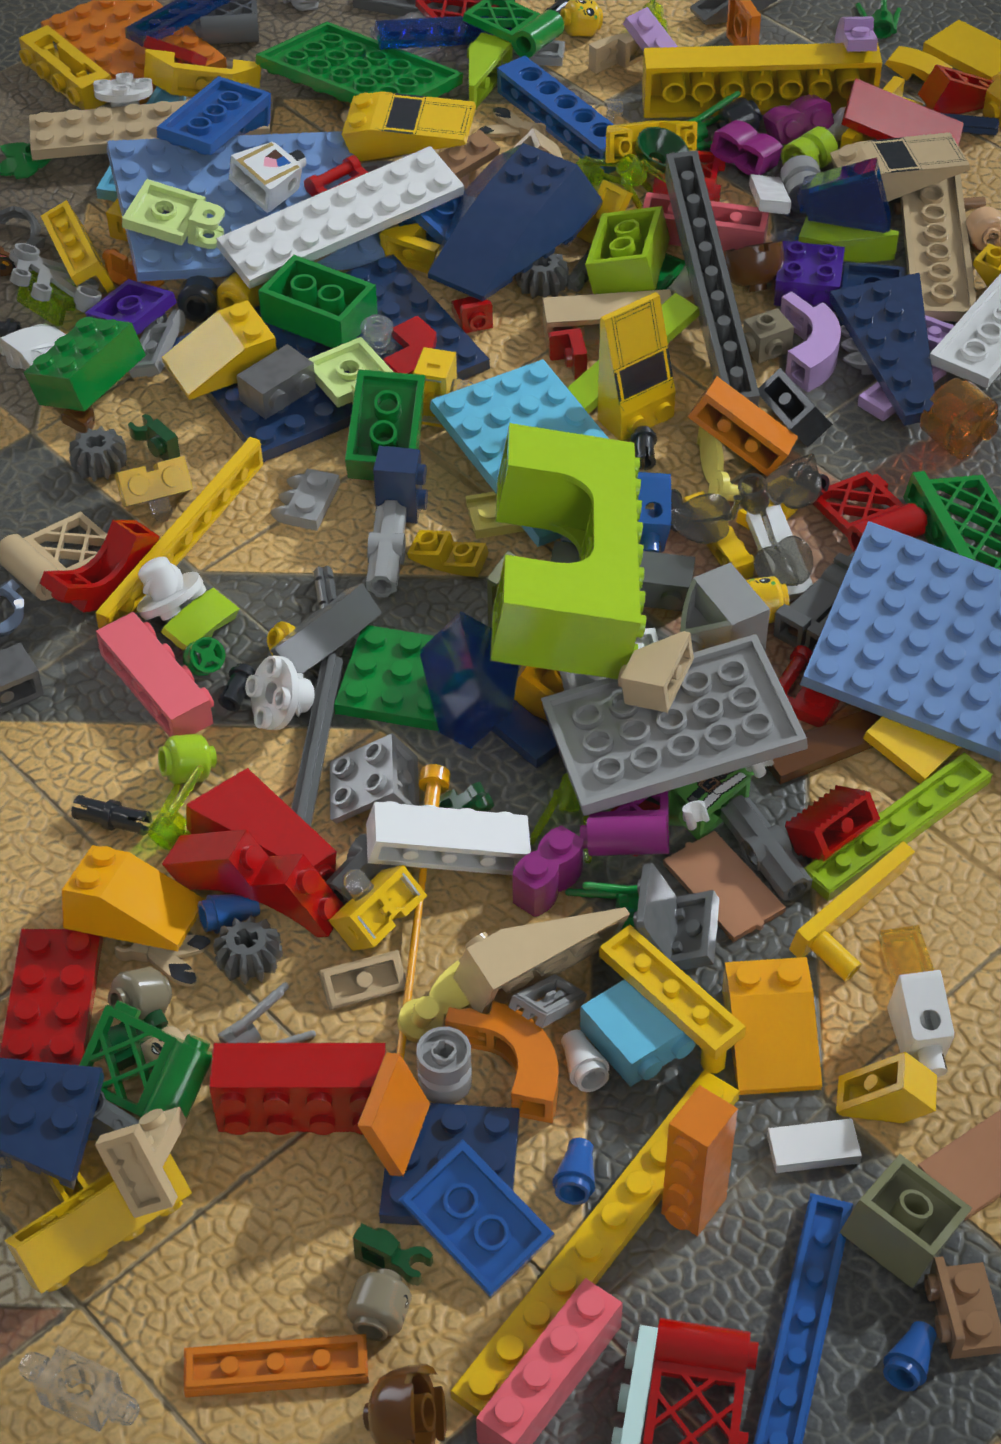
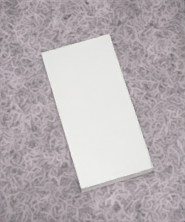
M852 1118L768 1128L767 1138L775 1173L859 1164L861 1162L862 1155Z

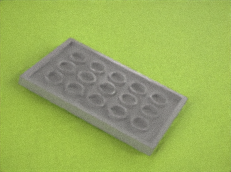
M757 634L694 652V660L668 713L625 704L622 687H619L618 679L611 678L541 698L543 710L584 816L808 749L807 737Z

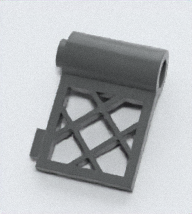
M196 0V13H201V22L195 23L196 35L202 38V41H207L210 45L259 42L257 0Z

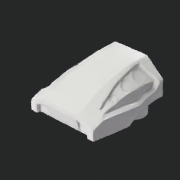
M38 324L23 328L0 337V353L6 356L7 364L10 367L26 370L33 364L36 357L45 354L55 345L54 343L58 338L66 334L48 324Z

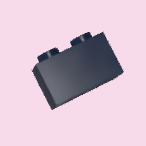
M379 446L373 469L376 509L385 500L398 501L401 506L406 507V523L417 524L420 510H426L428 502V490L422 489V485H425L427 466L426 464H421L420 450Z

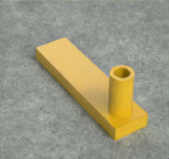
M904 841L901 842L799 928L789 950L797 958L805 957L813 951L845 982L851 979L862 964L831 934L904 873L915 851Z
M628 925L599 947V957L701 1047V1067L715 1074L725 1068L727 1050L745 1037L746 1026L631 925Z

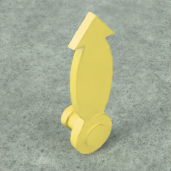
M699 426L696 444L700 448L703 474L706 481L710 483L708 498L713 500L716 509L723 508L727 500L744 505L748 499V485L730 483L729 474L723 471L724 456L722 443Z
M459 960L449 966L438 977L428 996L412 999L406 1002L400 1009L397 1019L398 1028L409 1041L418 1043L421 1036L427 1031L442 1027L443 1019L446 1017L449 1007L465 1009L470 1006V1002L453 978L460 964Z

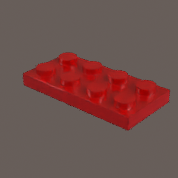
M21 929L0 1058L69 1065L80 1064L88 1046L103 936L69 929Z

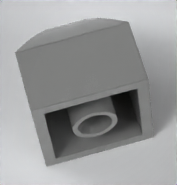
M730 562L692 579L683 606L680 632L686 631L691 633L693 653L757 634L765 650L770 609Z

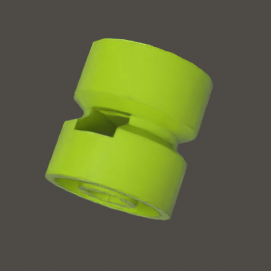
M817 126L783 147L781 152L782 163L784 165L790 158L806 155L814 158L819 168L822 169L832 163L830 153L838 150V145L829 130Z

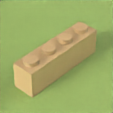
M667 289L543 298V328L546 347H549L548 334L550 332L576 328L581 329L585 345L599 344L600 317L654 292L660 295L662 305L671 297V291Z

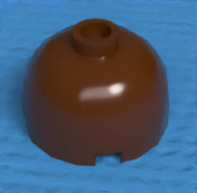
M783 241L745 246L744 248H739V250L730 249L723 251L730 281L736 286L748 287L749 292L768 289L767 283L777 278V272L782 268L785 261Z
M428 1364L409 1365L394 1369L379 1379L370 1394L369 1402L365 1404L363 1409L364 1426L367 1431L371 1432L376 1444H435L436 1439L438 1441H445L447 1425L445 1395L442 1386L433 1387L429 1376L437 1375L433 1367Z

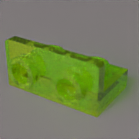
M34 270L29 271L32 274L29 286H19L17 302L53 325L62 326L66 311L76 310L74 298L50 282L52 287L50 300L39 301L31 296L33 284L37 282L39 273Z

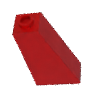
M249 768L244 769L186 804V829L191 834L247 829L268 856L304 854L325 882L336 871L337 851Z

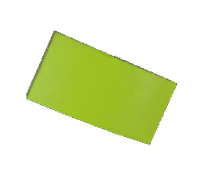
M211 588L175 615L163 627L161 633L184 651L190 643L202 637H212L215 630L236 618L240 608L215 588Z

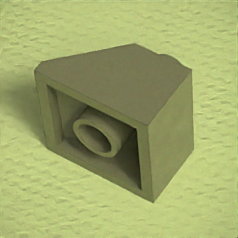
M899 1154L860 1198L839 1233L913 1288L932 1265L934 1257H938L972 1210V1207Z

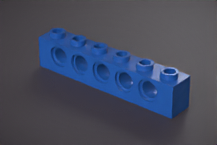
M522 56L497 67V92L535 123L545 124L546 131L599 174L605 176L631 164V161L606 163L607 126L614 124L575 95L574 92L566 88L556 78L544 71L538 64H535L528 57Z

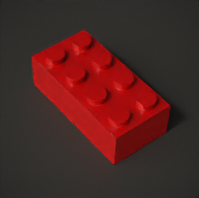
M214 1043L209 1089L218 1132H227L232 1135H244L248 1132H270L275 1135H286L290 1132H312L317 1135H329L333 1132H355L364 1135L358 1127V1122L383 1058L386 1055V1043Z

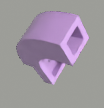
M872 16L841 17L837 25L834 43H843L847 52L877 51L878 39L873 31L874 18Z
M791 291L782 296L781 312L794 326V333L805 341L788 351L786 374L795 384L808 393L823 384L834 372L838 359L841 328L836 315L825 303L822 302L812 307L808 302Z

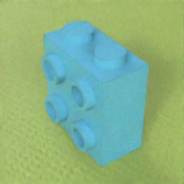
M625 979L581 1006L580 1030L630 1087L642 1079L649 1080L658 1074L662 1066L675 1058L682 1059L686 1057L696 1045L690 1037Z

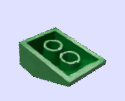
M358 369L345 456L347 477L349 479L374 481L373 469L379 446L419 449L425 375Z

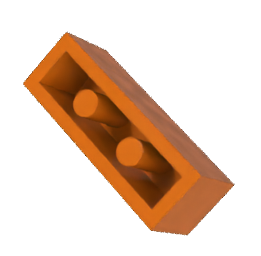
M718 376L701 395L688 415L689 419L768 478L786 459L798 438L797 435Z

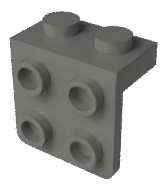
M653 863L644 864L642 876L637 883L639 902L638 911L634 913L633 917L635 929L681 970L714 965L720 901L715 891L709 890L677 897Z

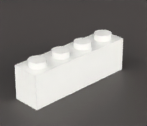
M387 801L374 802L366 823L368 863L513 875L517 863L525 855L531 853L527 815H516L510 812H483L470 808H439L434 805H406Z

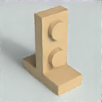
M180 1107L166 1111L162 1109L152 1110L142 1116L138 1124L100 1135L95 1144L134 1218L173 1207L178 1197L162 1167L187 1122Z

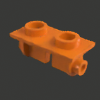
M115 248L106 249L103 252L102 259L105 261V268L115 285L120 286L128 279L137 281L132 260L129 262L128 257L121 254ZM163 280L140 281V283L158 288L165 284Z

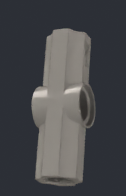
M385 500L382 505L377 506L374 530L369 532L367 558L369 564L366 589L374 593L376 597H388L391 593L397 592L400 565H404L406 537L404 532L407 512L406 507L401 506L395 500Z

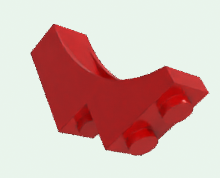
M247 829L180 835L162 863L175 881L189 890L221 891L257 901L294 920L317 938L329 937L334 928L329 920L344 906L304 854L268 856Z

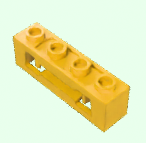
M46 25L19 37L21 48L19 56L23 64L34 70L41 79H45L57 92L62 93L71 104L76 105L81 110L96 109L108 103L95 98L93 82L101 79L111 80V75L50 26ZM53 41L56 43L57 49L54 48ZM86 68L89 69L92 73L87 74Z

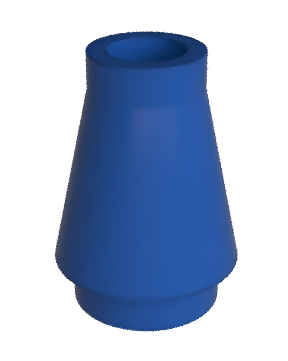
M207 895L206 900L198 902V914L203 930L205 932L214 931L218 934L221 926L232 927L234 917L243 922L250 915L253 917L259 916L260 906L259 902L239 895Z
M573 1138L569 1141L567 1151L552 1180L557 1198L567 1204H583L588 1201L595 1191L592 1155L594 1147L587 1139Z
M922 1321L913 1322L907 1333L884 1357V1377L895 1388L910 1392L926 1382L933 1344L937 1338V1333L931 1325Z

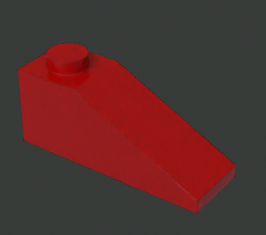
M936 64L917 95L926 103L924 107L939 113L958 115L983 109L986 91L993 83V80Z

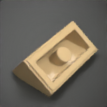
M399 950L322 969L318 972L330 1010L397 993L405 989L406 976Z

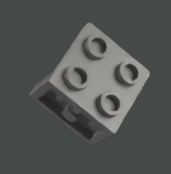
M393 733L330 762V819L336 824L371 809L374 802L393 801L399 804L419 806L418 756Z

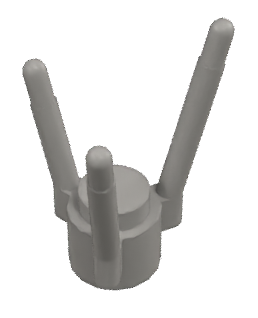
M282 983L240 1021L238 1020L218 1034L220 1043H258L261 1041V1036L253 1022L284 995V992L289 988V984ZM311 1030L273 1043H302L315 1038L316 1032Z

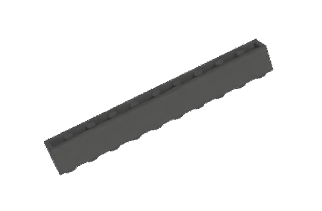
M698 151L666 154L665 182L695 305L700 309L699 322L713 379L718 376L759 407L760 394Z

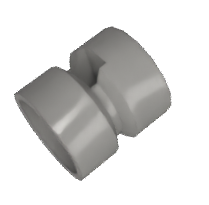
M800 155L790 158L784 163L780 176L792 202L791 209L798 213H810L820 208L826 200V189L817 161L810 156Z
M437 1027L427 1031L421 1036L417 1044L418 1084L429 1101L440 1104H453L468 1095L472 1087L471 1044L466 1035L452 1027Z

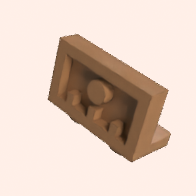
M943 1256L934 1257L930 1273L924 1276V1285L928 1300L930 1302L935 1301L938 1315L935 1317L937 1337L940 1343H946L950 1360L1001 1353V1323L984 1263L946 1267Z

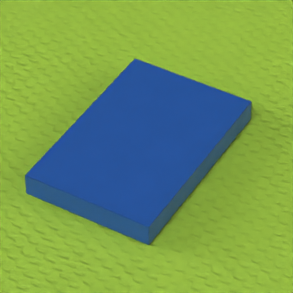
M463 1139L399 1199V1203L490 1299L555 1236L554 1232Z

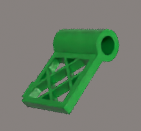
M482 0L466 11L463 16L464 22L512 43L513 50L520 57L526 56L531 58L564 31V21L558 12L545 10L540 14L516 3L515 0ZM479 16H488L489 18H481ZM503 27H512L513 29L510 31Z
M117 1000L115 1007L106 1005L79 1065L93 1067L95 1062L106 1058L112 1078L102 1084L101 1091L104 1093L106 1100L140 1117L155 1109L166 1111L180 1107L187 1120L212 1063L213 1053L208 1051L210 1043L191 1034H187L185 1040L173 1036L138 1019L141 1010ZM115 1018L124 1022L129 1040L112 1047L108 1031ZM136 1029H138V1030H140V1031H142V1032H144V1033H143V1034H140V1035H137ZM152 1037L165 1042L158 1059L146 1064L140 1043ZM132 1047L138 1068L120 1075L114 1054ZM140 1075L144 1090L137 1104L127 1098L123 1081ZM114 1086L116 1093L107 1088Z

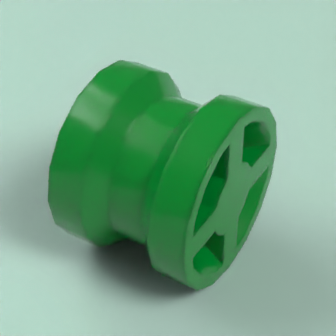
M202 637L185 648L183 664L189 668L193 675L206 676L222 667L226 657L225 649L217 639Z

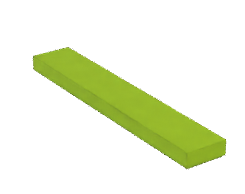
M674 293L662 304L667 342L672 341L700 316L699 307L677 293ZM599 360L567 387L588 414L598 406Z
M962 753L880 812L879 822L826 861L815 859L804 867L805 871L812 878L811 887L829 902L852 885L901 842L904 841L908 844L991 783L992 774L968 754Z

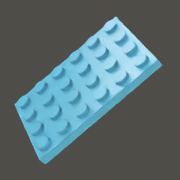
M544 359L431 399L430 403L432 413L496 494L497 478L509 423L609 439ZM522 526L537 547L562 537L561 534L554 531Z

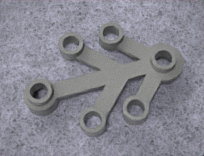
M17 243L14 249L10 251L9 258L16 266L12 270L10 278L13 284L27 287L32 275L28 270L33 269L39 273L37 282L33 284L31 296L34 299L49 301L52 292L51 282L73 297L76 309L85 313L101 300L102 293L98 290L99 282L90 278L78 285V287H75V283L71 279L64 263L41 258L39 256L40 250L37 247L26 243Z

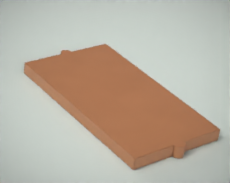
M716 831L711 832L694 843L687 842L685 848L663 859V865L689 894L709 890L715 891L720 899L717 925L733 942L755 929L762 930L764 924L786 911V907Z
M1001 1109L918 1164V1168L972 1207L964 1221L1001 1197Z

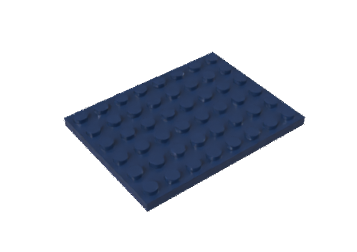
M394 254L345 273L376 285L378 315L357 338L362 337L382 360L404 349L392 338L391 328L418 315L436 331L437 342L435 349L456 352L457 382L490 369V359ZM260 306L255 307V311L261 317ZM264 322L276 338L277 350L288 344L309 359L333 349ZM190 333L184 334L183 336L176 338L173 347L177 345L180 341H182ZM316 382L315 389L267 419H264L240 401L238 383L206 394L243 443L249 437L260 440L263 462L350 427L353 403L350 402L338 408Z

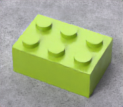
M662 206L602 213L585 263L593 294L650 291L656 289L670 240Z

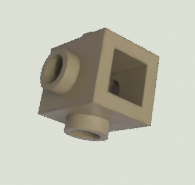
M778 308L744 319L743 332L748 351L758 364L787 354L792 349L794 326Z

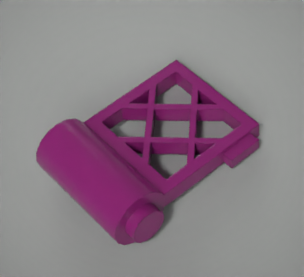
M669 791L649 796L660 803V810H642L638 807L639 804L648 798L646 797L622 804L615 811L589 814L587 825L580 826V838L584 839L583 849H588L589 856L669 854Z

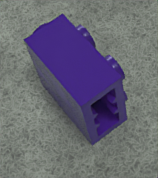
M783 241L785 261L782 268L777 272L774 306H781L782 296L792 291L812 307L823 302L833 312H836L829 301L830 291L840 289L845 247L831 244L820 245L799 241Z

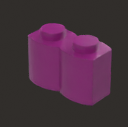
M816 95L799 97L790 106H776L763 115L767 135L774 137L781 144H788L817 126L828 129L834 124L831 104Z
M734 120L715 131L710 151L724 162L735 163L747 175H762L778 165L783 146L770 135L758 134L748 123Z
M558 826L549 831L541 839L538 850L525 855L514 868L513 904L533 917L547 912L556 902L559 892L571 887L581 876L583 870L584 839L564 826Z

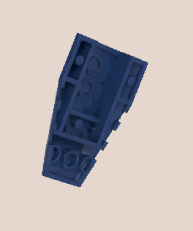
M522 143L496 156L464 191V195L459 202L430 267L428 278L484 301L511 283L514 275L530 270L533 267V262L541 257L546 259L555 253V247L561 243L566 245L571 242L599 210L603 200L577 164Z

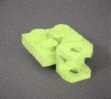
M146 179L122 217V228L180 246L183 245L188 236L189 244L206 249L217 248L216 238L224 235V229L219 224L225 216V210L219 205L207 202L204 196ZM207 214H212L214 217L207 218ZM212 234L214 237L206 238L203 235Z
M362 337L309 358L314 363L315 382L338 408L350 402L353 403L358 369L393 372Z

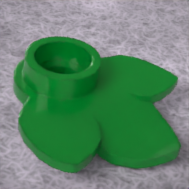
M17 142L0 145L1 152L6 157L0 163L1 176L14 175L16 179L28 178L51 160H32L30 143Z

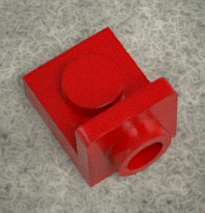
M468 296L451 301L452 313L458 325L465 333L493 328V305L490 300L481 301Z
M581 329L554 331L548 334L550 360L564 359L566 368L571 367L574 379H578L588 370L587 350Z

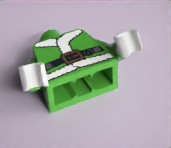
M773 759L670 790L669 825L684 826L697 840L706 836L723 822L720 818L721 809L731 799L739 795L745 798L749 797L751 776L763 777L766 774L765 766H772L774 764Z

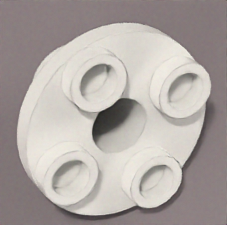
M132 73L116 74V79H101L93 82L95 98L100 101L111 102V107L127 106L129 104L140 105L139 100L153 94L152 79L133 78Z
M154 558L146 562L138 572V576L144 585L143 593L146 596L137 605V611L144 620H150L157 616H160L163 621L168 620L181 611L179 607L187 600L196 599L205 593L206 587L198 572L182 574L180 569L171 564L168 558Z
M273 655L264 659L257 668L255 675H250L247 678L245 686L246 694L251 697L254 724L257 728L267 730L283 729L291 721L294 713L299 717L301 713L307 712L314 702L315 692L311 681L303 678L302 673H297L293 663L283 656Z

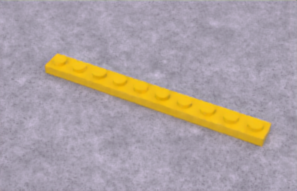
M705 1069L454 1385L450 1391L452 1400L475 1416H478L581 1282L586 1278L596 1285L663 1198L669 1123L698 1086L704 1087L733 1106L739 1100L740 1091Z

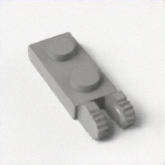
M172 310L168 318L164 314L145 328L140 338V343L146 356L128 371L132 378L152 377L161 373L164 367L162 356L172 349L179 332H183L186 319L182 310Z

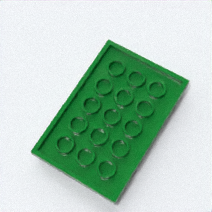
M327 21L256 54L255 62L260 65V68L266 69L270 74L281 75L290 79L293 83L304 84L316 92L327 93L339 101L350 103L353 96L361 93L375 92L437 98L463 84L464 74Z

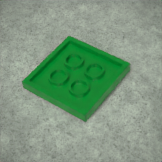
M367 625L360 631L334 703L335 714L443 732L468 654V641Z

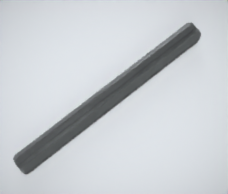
M331 653L321 660L314 702L312 704L291 807L310 827L343 666L342 658L336 657V653Z

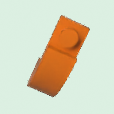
M493 1001L489 1015L470 1008L457 1009L449 1007L445 1018V1027L460 1030L467 1036L472 1049L494 1053L505 1059L512 1066L516 1077L511 1092V1108H520V1117L553 1124L558 1103L559 1067L555 1049L545 1031L536 1025L532 1018L526 1019L522 1016L523 1012L519 1010L514 1011L503 1003Z

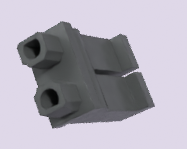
M855 551L849 556L839 553L834 558V564L828 566L821 578L790 606L784 604L776 611L773 636L794 648L798 645H803L812 650V652L814 651ZM791 626L798 629V636L790 634L788 629Z

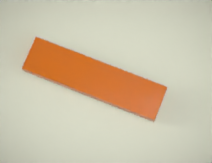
M366 1334L184 1348L185 1398L369 1383Z

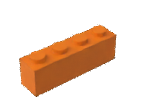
M700 1085L669 1123L661 1214L665 1216L672 1226L679 1230H688L697 1237L727 1199L738 1108Z

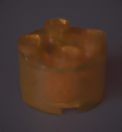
M954 378L941 386L933 394L930 400L934 404L929 412L924 409L920 418L921 429L948 453L962 460L969 456L972 450L983 440H990L997 433L999 425L996 423L999 407L996 401L969 379L965 378V381H962L960 378Z

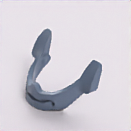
M13 579L0 585V595L6 597L14 608V613L0 623V637L9 636L14 632L24 617V599L16 592L20 586Z

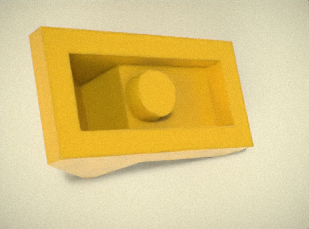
M604 179L597 192L603 200L602 206L577 234V237L591 244L602 213L625 211L633 196L631 192Z
M418 223L385 229L380 233V244L384 250L385 257L394 254L404 266L428 274L440 244L426 240V231Z

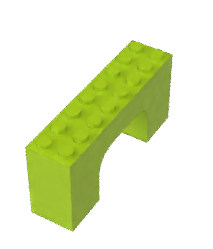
M509 423L497 478L496 522L557 532L568 538L577 547L579 562L558 563L505 555L492 611L490 661L618 679L621 667L628 664L633 652L638 649V644H635L637 637L643 638L646 615H641L645 604V591H640L644 580V568L640 567L644 546L639 544L643 523L638 522L642 508V501L638 500L641 479L637 478L640 458L635 457L633 442Z

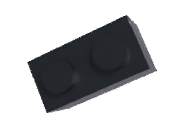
M781 368L758 388L760 397L783 423L798 436L807 448L833 425Z

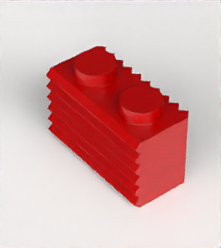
M836 785L834 790L830 789L829 794H824V798L819 797V800L814 801L813 805H808V808L803 809L802 813H797V816L792 817L791 821H786L785 828L798 856L802 855L803 857L807 856L808 858L812 857L813 859L817 858L818 860L826 861L879 822L880 817L869 791Z

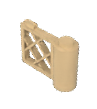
M80 511L25 538L18 534L8 535L0 541V565L38 599L46 601L53 597L51 596L52 592L39 584L43 572L75 570L82 567L97 554L96 551H88L89 545L102 546L107 533ZM79 525L86 531V534L67 533V531ZM45 541L58 542L57 548L42 547L40 544ZM64 543L83 545L82 550L63 549ZM60 559L79 560V562L66 568L60 563Z

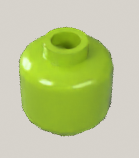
M200 734L171 736L166 740L164 746L159 747L158 750L160 773L163 777L167 776L168 780L175 785L203 782L209 777L211 768H215L217 764L214 746H209L205 737Z

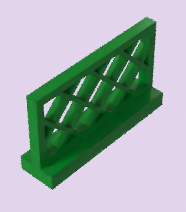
M925 471L912 472L903 498L906 504L913 503L924 510L927 516L924 536L928 543L975 561L977 559L1001 570V557L998 558L982 550L985 545L1001 553V541L991 537L992 532L1001 535V504L984 476L972 475L929 479ZM976 487L981 496L978 497L963 490V488ZM936 491H943L952 497L948 500L939 496ZM958 498L974 507L970 510L955 503V500ZM978 509H982L992 514L995 520L993 521L976 512ZM949 512L964 518L965 521L960 523L952 519ZM970 522H973L988 529V531L984 534L968 525ZM962 535L978 542L977 548L966 543Z

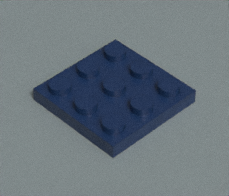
M430 1103L404 1176H392L386 1168L384 1169L379 1210L380 1223L421 1226L399 1203V1199L462 1139L514 1191L520 1108Z

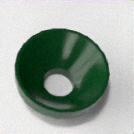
M661 127L643 129L635 143V152L642 166L654 175L655 173L666 174V154L689 151L688 146L680 136ZM652 158H656L660 160L662 163H659L653 160Z

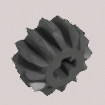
M552 254L546 259L541 257L533 262V267L527 272L517 273L515 280L517 281V286L521 288L522 294H531L532 299L537 296L545 298L548 295L557 297L559 291H564L566 288L569 268L567 267V262L563 260L562 254Z
M102 426L97 430L87 428L85 434L76 433V439L70 442V463L74 472L80 474L81 479L91 477L95 482L98 478L104 477L109 480L111 474L120 472L121 468L126 466V445L122 436L116 434L115 429L105 431Z
M252 915L249 916L246 922H240L234 917L233 927L221 926L220 937L214 939L213 948L216 954V965L220 971H225L229 981L240 977L241 981L246 985L250 978L256 977L262 983L264 972L275 974L277 962L282 961L283 951L280 945V934L277 932V929L271 928L267 919L256 923Z

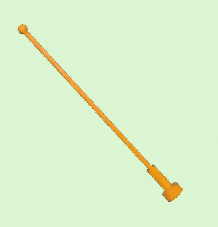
M429 764L421 768L419 787L425 792L424 805L439 807L440 794L445 793L449 789L451 774L446 767L438 764ZM428 868L419 869L418 884L424 892ZM424 900L414 909L403 1005L412 1000ZM399 1030L397 1053H400L404 1059L407 1037Z

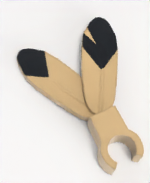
M502 107L493 109L494 118L502 124L487 125L478 129L489 138L520 135L523 138L532 128L547 136L545 124L523 122L510 110Z
M187 935L178 952L120 940L122 945H131V947L122 949L116 946L114 948L116 958L121 961L136 960L148 962L149 960L159 971L175 983L183 986H194L197 983L195 972L180 958L201 954L209 948L211 941L205 936Z

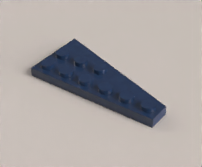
M920 272L830 291L829 301L903 425L906 426L935 419L937 404L931 359H929L930 350Z
M0 1058V1158L7 1156L25 1164L26 1169L39 1175L43 1172L58 1179L61 1185L74 1190L105 1077L102 1068Z

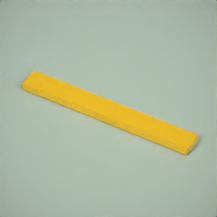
M249 437L101 605L95 612L98 629L133 611L136 613L137 605L146 596L143 593L144 585L138 576L140 568L146 562L157 557H166L171 564L177 566L262 468L263 458L260 440Z

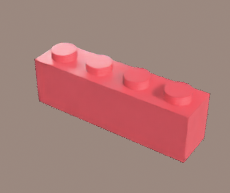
M646 192L643 208L662 206L670 236L668 245L681 246L669 195ZM710 201L723 251L730 249L739 250V248H744L745 246L766 242L769 212H760L758 207Z
M133 611L96 630L101 656L169 737L195 734L214 724L211 710L214 707V701L209 691L205 687L199 688L189 668L186 665H179L170 646L167 643H160L149 622L143 623Z
M585 1278L476 1417L477 1442L480 1444H533L621 1328L623 1302Z

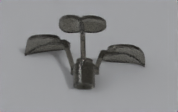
M813 453L788 462L773 471L766 479L757 473L743 476L738 482L739 495H734L733 497L734 504L732 510L727 499L714 493L696 496L671 510V524L678 533L690 541L709 544L717 542L728 535V521L736 518L739 507L742 505L743 509L748 513L761 515L769 542L772 545L762 548L755 556L754 567L759 578L774 576L778 578L781 584L798 586L803 584L812 573L813 555L809 545L803 539L792 535L777 542L766 508L770 500L774 505H779L783 502L790 509H800L811 505L818 499L822 490V482Z

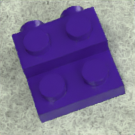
M128 279L86 311L85 314L86 317L97 319H115L116 321L132 322L138 335L149 324L162 317L177 302L172 291Z

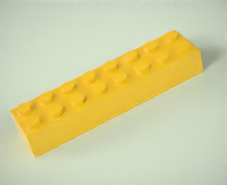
M877 42V51L847 52L843 43L644 48L642 76L644 118L697 117L736 91L741 92L739 97L747 100L752 99L757 104L761 115H764L776 106H790L793 101L805 95H816L831 104L832 114H834L839 108L846 107L850 89L855 78L879 88L882 70L879 45ZM719 111L715 112L709 117H714L718 115Z

